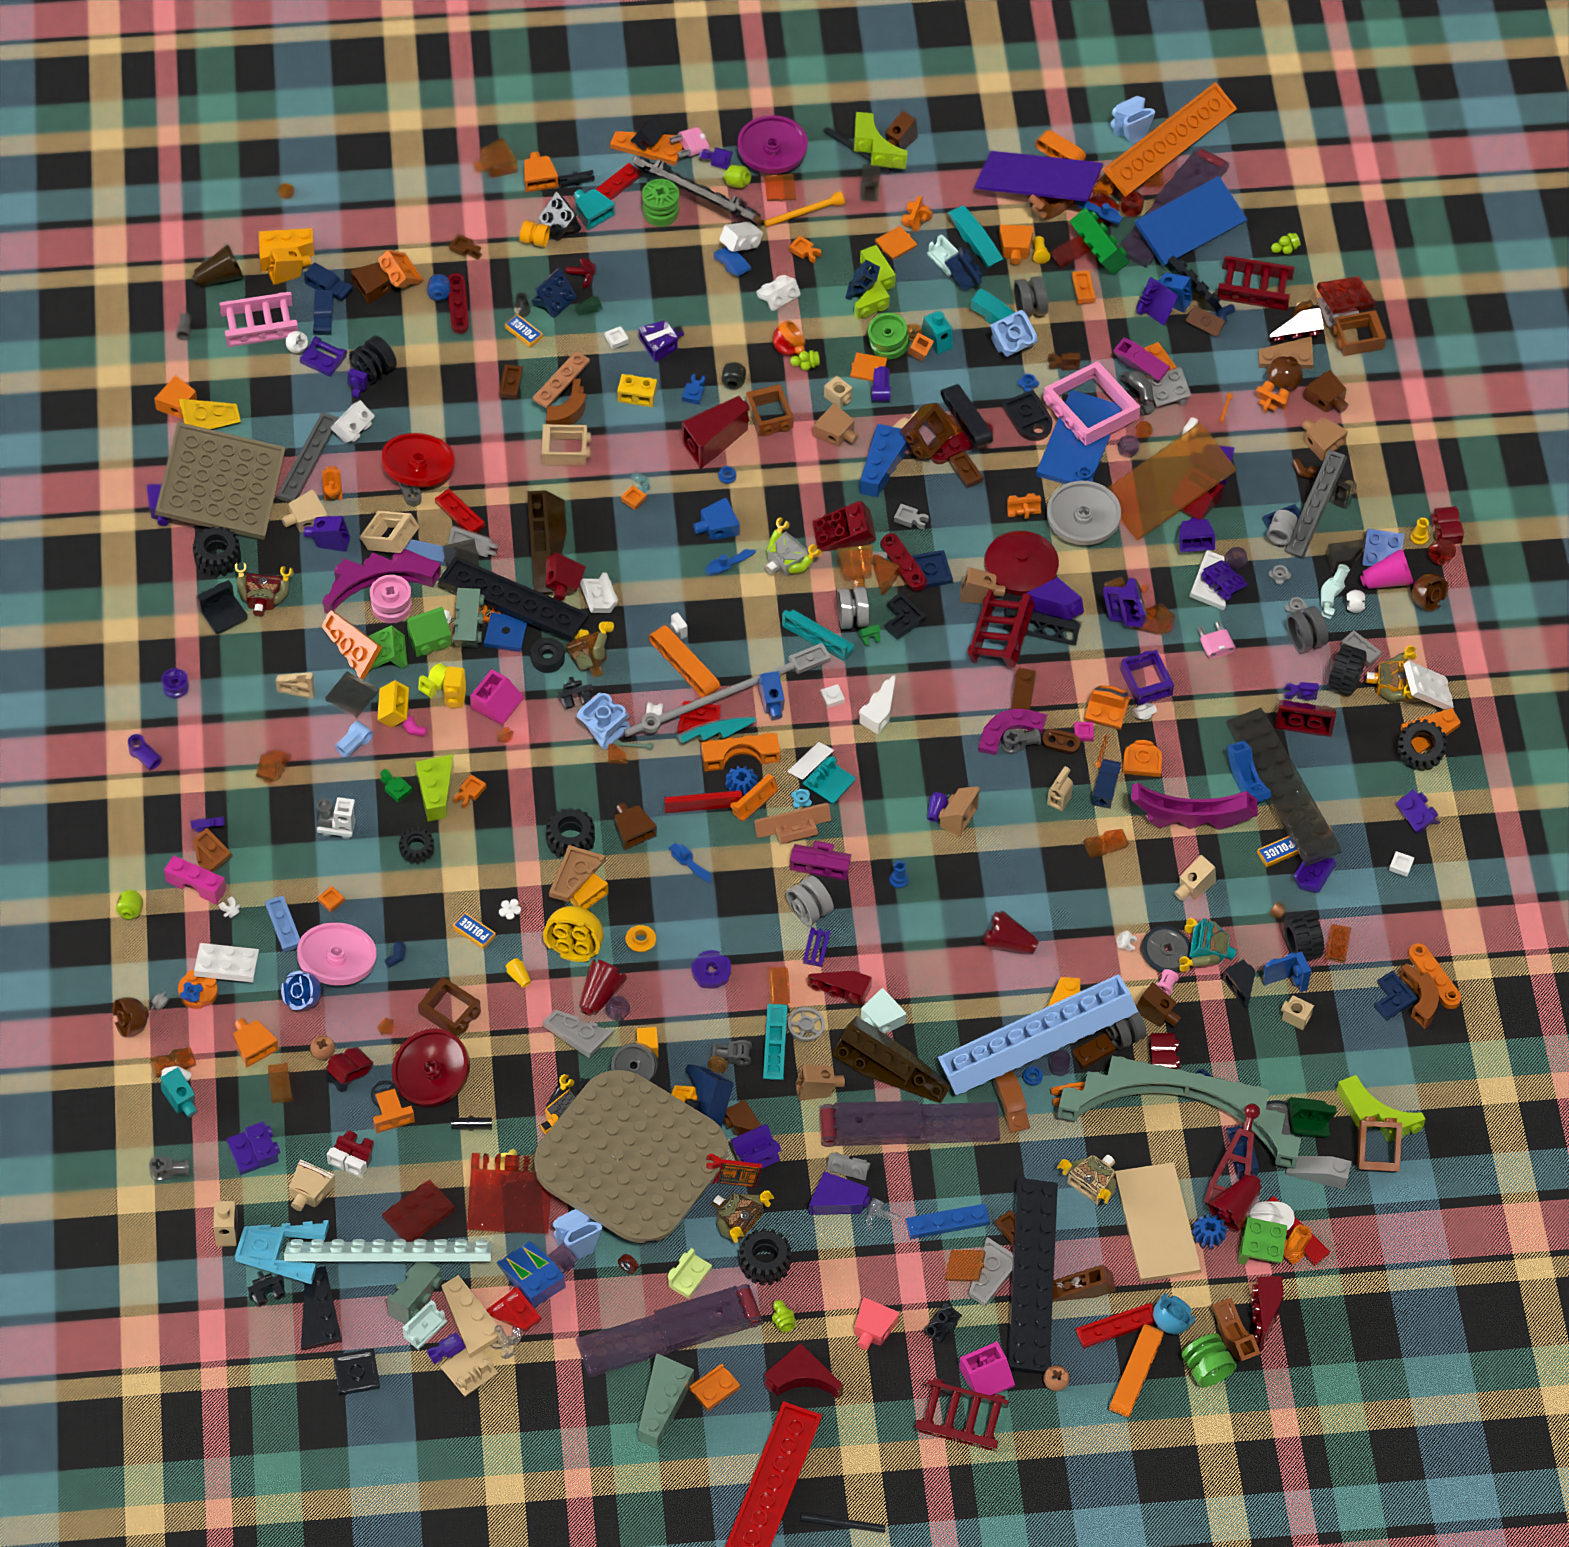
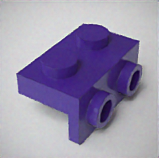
M1413 789L1398 800L1396 804L1414 830L1419 834L1433 822L1438 824L1440 821L1437 819V816H1439L1437 811L1426 803L1429 800L1424 793H1418Z
M1310 849L1294 875L1299 889L1320 892L1336 866V862L1332 858L1317 856L1315 849Z

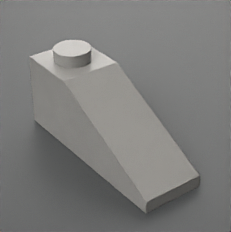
M1298 1156L1295 1169L1287 1167L1285 1175L1345 1190L1352 1161L1332 1156Z

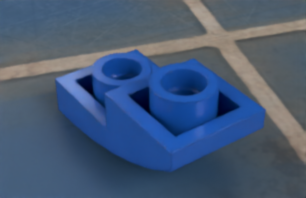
M727 246L714 252V259L725 264L726 271L735 276H741L751 270V266L739 253L730 251Z

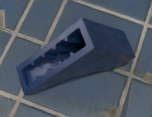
M687 1064L686 1072L692 1077L697 1091V1100L701 1102V1111L699 1112L714 1120L722 1128L734 1083L704 1066Z

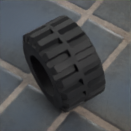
M213 526L209 530L207 528L204 529L203 533L199 532L197 534L198 538H194L192 546L196 567L203 574L207 573V576L210 577L212 575H215V577H219V575L226 576L228 572L230 574L234 572L235 564L241 561L240 544L236 534L230 532L228 528L223 529L221 526L218 528ZM217 549L224 550L222 553L219 554L210 553L211 551Z
M1347 644L1341 646L1328 681L1330 689L1350 696L1355 692L1367 658L1365 650Z
M1419 719L1415 723H1409L1402 730L1397 745L1398 755H1401L1400 759L1402 762H1406L1405 765L1407 767L1411 765L1413 770H1417V768H1420V771H1425L1426 768L1430 770L1443 759L1447 746L1446 734L1441 732L1442 728L1440 726H1435V722L1428 723L1426 719L1420 722ZM1419 736L1426 737L1432 742L1433 750L1427 754H1420L1412 748L1411 741Z
M569 807V810L562 808L561 812L556 811L554 816H550L549 822L546 824L547 846L552 854L556 853L558 858L564 857L569 845L587 851L593 849L595 826L592 817H588L586 811L582 813L579 808L573 810V807ZM569 830L580 833L575 837H565L562 835L563 832Z
M1311 910L1286 915L1284 919V935L1289 952L1298 953L1302 951L1306 961L1322 957L1324 953V938L1320 923Z
M765 1228L762 1229V1232L755 1230L753 1235L749 1233L746 1236V1240L742 1241V1247H740V1266L742 1273H745L747 1279L752 1278V1282L755 1284L758 1281L760 1285H765V1283L773 1285V1281L778 1283L781 1281V1277H786L787 1271L790 1270L791 1247L786 1237L782 1239L783 1234L780 1232L776 1234L773 1229L769 1232ZM760 1252H770L777 1258L765 1263L758 1261L754 1256Z

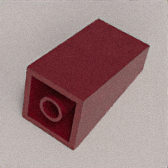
M740 395L682 421V444L700 469L704 468L748 430V422L750 421L748 411L750 408Z

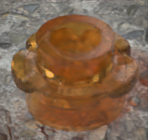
M282 183L277 188V193L282 199H290L294 194V186L289 183Z
M1147 421L1139 422L1135 428L1136 434L1139 437L1148 438L1150 434H1153L1152 425Z
M509 727L499 730L496 733L497 741L503 742V744L511 741L514 731H511Z
M1276 902L1269 912L1273 919L1276 917L1280 919L1286 911V908H1284L1285 903Z
M386 1017L380 1022L377 1030L381 1032L382 1036L385 1034L390 1035L395 1029V1025H393L394 1020Z

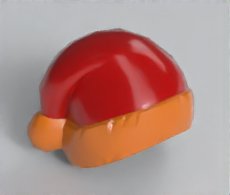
M788 320L780 323L773 333V344L779 353L791 356L793 354L799 355L802 351H805L803 347L806 344L805 339L799 328L792 321Z

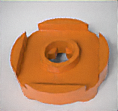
M194 970L188 971L178 984V993L182 1003L192 1009L203 1008L202 1006L211 1005L218 995L216 978L194 976ZM186 982H191L193 985H202L203 990L200 992V998L197 1002H188L180 997Z

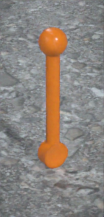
M1232 393L1226 394L1227 400L1220 418V423L1224 422L1229 402L1233 398Z

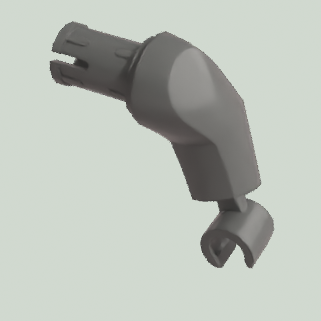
M1124 371L1121 375L1125 377H1121V381L1129 383L1138 391L1140 402L1145 403V405L1140 407L1141 414H1150L1154 410V406L1150 404L1153 402L1152 384L1140 371Z

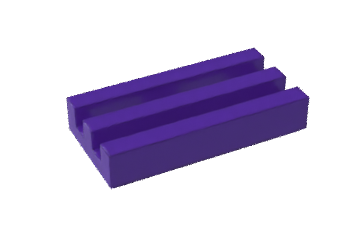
M811 927L803 964L823 966L830 937L829 930L824 932L823 929L815 930L814 927ZM816 935L817 939L812 959L808 960L813 938ZM822 936L825 937L820 959L818 962L816 961V957Z

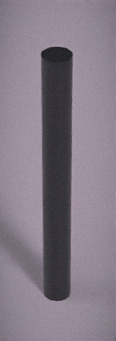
M802 1513L801 1521L885 1533L886 1525L808 1513Z

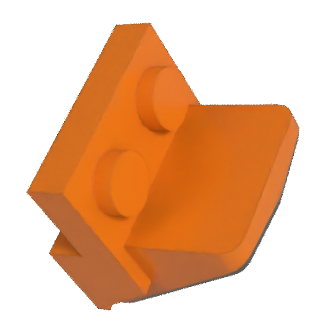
M1099 685L1092 690L1084 720L1121 730L1131 697H1128L1126 691L1115 686Z

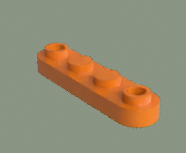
M1420 943L1413 944L1408 953L1412 964L1421 976L1426 971L1431 975L1438 988L1439 1001L1445 1008H1457L1461 1001L1460 992L1428 948Z

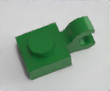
M386 768L380 772L382 776L380 780L386 784L385 791L397 803L412 792V787L400 776L394 779Z

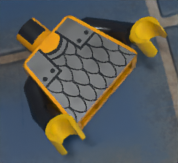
M566 1074L560 1077L561 1085L557 1086L546 1105L545 1117L547 1120L540 1124V1128L545 1135L576 1098L570 1089L566 1090L567 1087L574 1085L573 1079H570L566 1084V1079L568 1078Z

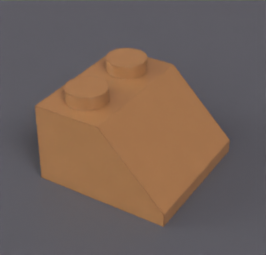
M979 787L959 788L955 795L952 794L950 796L947 808H943L939 814L940 828L959 837L962 835L978 809Z

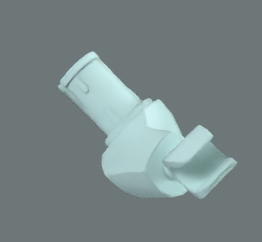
M1340 564L1334 577L1329 578L1321 588V606L1324 607L1321 614L1328 619H1331L1335 609L1331 608L1334 605V598L1345 587L1344 580L1350 571L1346 565Z

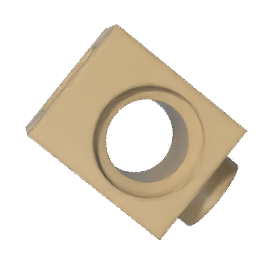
M836 375L824 385V397L832 404L834 403L841 408L851 402L853 387Z
M1292 996L1290 1001H1285L1282 1006V1020L1303 1030L1312 1016L1314 1005Z

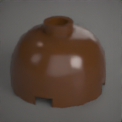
M1292 356L1277 357L1271 362L1265 372L1269 374L1268 380L1282 389L1285 386L1291 387L1290 391L1296 390L1303 378L1302 367L1297 359Z
M1437 574L1422 575L1413 584L1412 597L1414 602L1428 612L1437 610L1441 606L1438 605L1441 599L1445 600L1447 597L1448 582Z
M122 997L113 1002L112 1013L113 1016L117 1015L118 1022H115V1026L122 1037L134 1036L145 1028L149 1011L141 1001L133 997Z

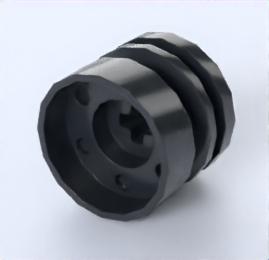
M377 335L372 336L364 342L363 346H358L349 353L352 367L355 370L367 373L369 384L374 383L382 377L383 373H388L397 366V359L393 350L384 339Z

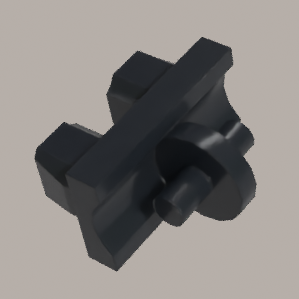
M573 676L569 677V683L563 684L564 691L558 692L557 696L558 702L561 701L565 710L575 707L573 698L580 697L582 705H585L592 699V684L581 686V680L574 681Z
M262 1271L257 1272L259 1278L252 1280L253 1285L247 1287L248 1297L250 1301L253 1300L257 1307L268 1303L266 1295L269 1293H273L275 1299L286 1296L282 1275L273 1277L271 1273L264 1275Z
M949 1301L945 1302L925 1328V1332L931 1338H935L941 1343L950 1331L957 1326V1322L962 1315L952 1307Z

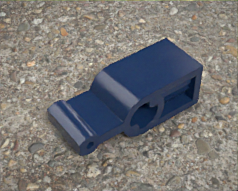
M866 260L854 272L845 298L851 300L854 294L866 292L877 281L880 267Z
M315 262L304 273L306 285L315 290H333V296L341 301L353 289L351 284L343 282L334 272Z
M315 290L313 333H332L333 290Z
M1102 759L1093 793L1092 805L1111 809L1122 762Z
M1243 1126L1226 1129L1229 1143H1231L1238 1128L1243 1129ZM1240 1137L1232 1154L1246 1157L1247 1137ZM1253 1147L1251 1175L1258 1176L1259 1165ZM1233 1161L1237 1179L1243 1178L1245 1176V1164Z

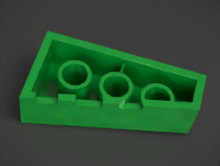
M1085 207L1069 222L1079 235L1084 238L1085 243L1092 249L1091 251L1097 256L1100 263L1115 275L1130 262L1126 257L1128 253L1122 246L1120 248L1117 246L1118 240L1113 234L1109 236L1107 226L1103 222L1099 223L1097 221L1099 216L1093 210L1090 212Z

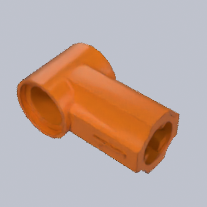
M1301 1224L1296 1226L1290 1237L1285 1240L1283 1256L1292 1265H1295L1305 1255L1304 1248L1312 1237V1230Z

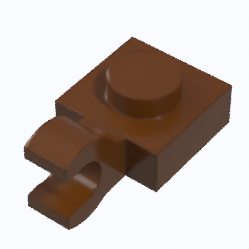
M457 234L449 245L450 251L462 256H466L469 253L471 257L477 260L482 256V253L479 252L481 247L474 245L473 239Z
M1080 353L1062 354L1061 357L1056 354H1049L1048 361H1054L1049 362V368L1061 367V371L1079 370Z

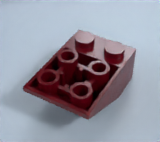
M861 500L812 521L817 549H820L821 552L862 547L877 540L871 510Z
M1282 1276L1257 1277L1256 1284L1252 1285V1294H1250V1304L1254 1306L1252 1324L1256 1325L1254 1338L1256 1343H1258L1259 1351H1262L1280 1313L1284 1296Z

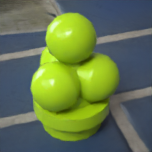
M1288 233L1287 236H1282L1278 243L1272 244V252L1279 253L1282 250L1284 254H1291L1293 250H1296L1301 245L1298 235L1296 233Z
M810 350L809 353L802 351L799 357L793 356L790 363L794 367L800 365L804 371L816 368V366H820L819 352H814V350Z
M776 1300L773 1304V1309L776 1312L772 1315V1321L781 1332H789L796 1326L794 1312L785 1306L784 1301Z

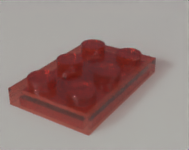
M1359 276L1319 282L1316 286L1333 314L1369 309L1376 305L1375 300Z
M428 1179L382 1213V1218L401 1239L406 1240V1242H413L455 1211V1206Z

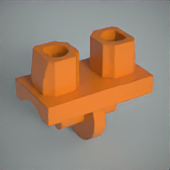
M917 196L916 201H908L907 211L911 214H904L902 217L903 225L912 227L913 232H918L921 223L925 222V220H931L933 216L930 207L923 204L922 196Z
M1266 381L1262 387L1258 386L1256 389V397L1260 398L1259 404L1264 406L1263 412L1265 413L1269 409L1276 411L1277 407L1285 411L1288 407L1290 392L1281 388L1277 395L1272 392L1275 385Z
M336 466L326 467V470H322L324 500L334 498L341 500L343 499L341 471Z
M1030 493L1020 498L1016 495L1009 496V499H1007L1008 517L1024 516V519H1029V515L1041 514L1040 495L1036 496L1034 493Z

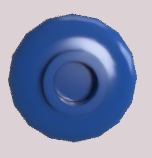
M440 274L430 277L427 283L428 296L435 301L447 299L450 293V280Z

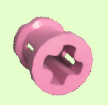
M1165 969L1162 972L1160 982L1156 985L1166 994L1170 995L1172 987L1178 981L1179 976L1174 971Z

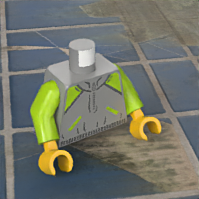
M780 517L776 521L778 529L774 530L768 544L767 561L769 563L765 566V569L770 575H773L776 571H779L784 576L805 572L814 561L813 558L820 557L822 552L820 549H817L815 544L810 545L807 550L787 532L783 533V530L789 528V522L786 521L784 526H781L783 518Z

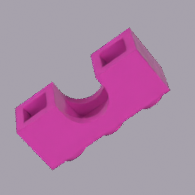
M173 855L164 869L167 883L180 889H184L186 884L190 885L199 892L200 898L216 905L226 891L224 877Z

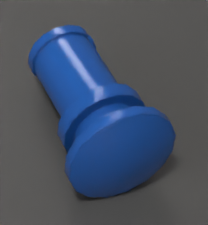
M901 860L894 863V871L889 878L890 884L895 888H903L909 881L906 873V863Z

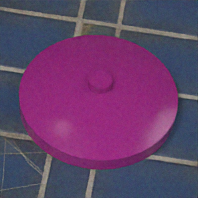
M767 115L753 119L742 128L738 136V153L741 159L750 168L762 173L778 174L790 171L797 167L807 154L808 140L805 131L798 123L783 116Z

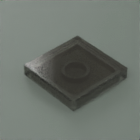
M346 671L325 697V700L358 718L379 690L378 687Z

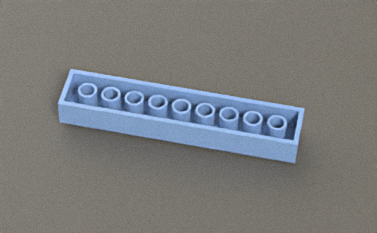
M1118 974L941 1055L938 1059L955 1095L967 1092L973 1087L985 1084L995 1077L1002 1076L1008 1071L1020 1068L1032 1060H1037L1045 1054L1057 1051L1059 1048L1069 1043H1074L1080 1038L1094 1034L1096 1031L1111 1026L1117 1021L1129 1018L1137 1013L1138 1010L1130 991Z

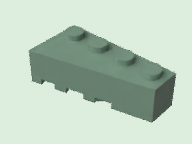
M656 1353L638 1429V1441L658 1449L689 1390V1386L694 1381V1369Z

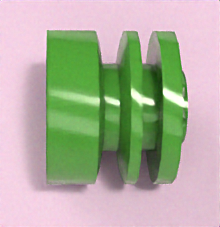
M655 179L648 182L642 191L643 218L647 223L658 227L674 223L679 216L678 187L666 179Z
M1217 1333L1208 1334L1195 1340L1182 1352V1358L1187 1362L1188 1368L1194 1369L1192 1375L1200 1387H1209L1221 1382L1231 1375L1237 1366L1231 1354L1225 1351L1226 1345Z

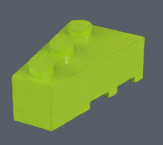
M453 754L416 761V775L427 820L433 821L447 818L454 770Z

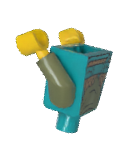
M1193 918L1186 920L1185 932L1193 933L1189 956L1192 960L1186 956L1181 957L1179 960V964H1182L1179 966L1180 971L1186 972L1192 965L1193 967L1217 965L1224 958L1232 960L1235 957L1237 950L1229 946V933L1221 929L1215 921H1209L1205 918L1198 922Z

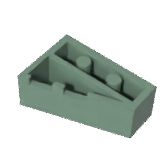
M457 589L456 619L454 621L455 635H453L455 647L478 648V643H482V632L479 631V625L483 624V613H480L481 606H484L485 595L481 594L480 589Z
M417 1261L406 1274L407 1279L405 1282L397 1284L396 1288L398 1291L394 1295L389 1294L387 1296L388 1314L390 1317L407 1324L423 1308L424 1304L426 1305L430 1302L434 1289L440 1287L443 1280L441 1269L427 1261Z

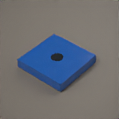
M491 612L484 647L521 652L528 623L510 615Z

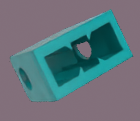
M582 189L575 192V212L588 231L615 215V203L596 189H592L587 193Z
M936 311L926 315L923 319L921 332L924 336L934 341L931 347L935 353L939 355L953 349L952 327L944 317L943 312Z
M179 1067L161 1076V1091L177 1113L184 1111L188 1118L194 1116L198 1112L194 1106L195 1094Z

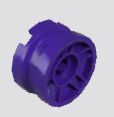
M172 668L162 675L163 692L166 696L176 699L186 695L189 690V682L185 671Z

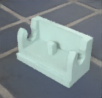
M941 234L938 236L935 245L932 241L930 242L927 255L948 277L953 275L944 261L959 251Z
M432 1300L402 1327L403 1337L418 1350L447 1323L444 1311L441 1310L439 1312L436 1308V1303Z

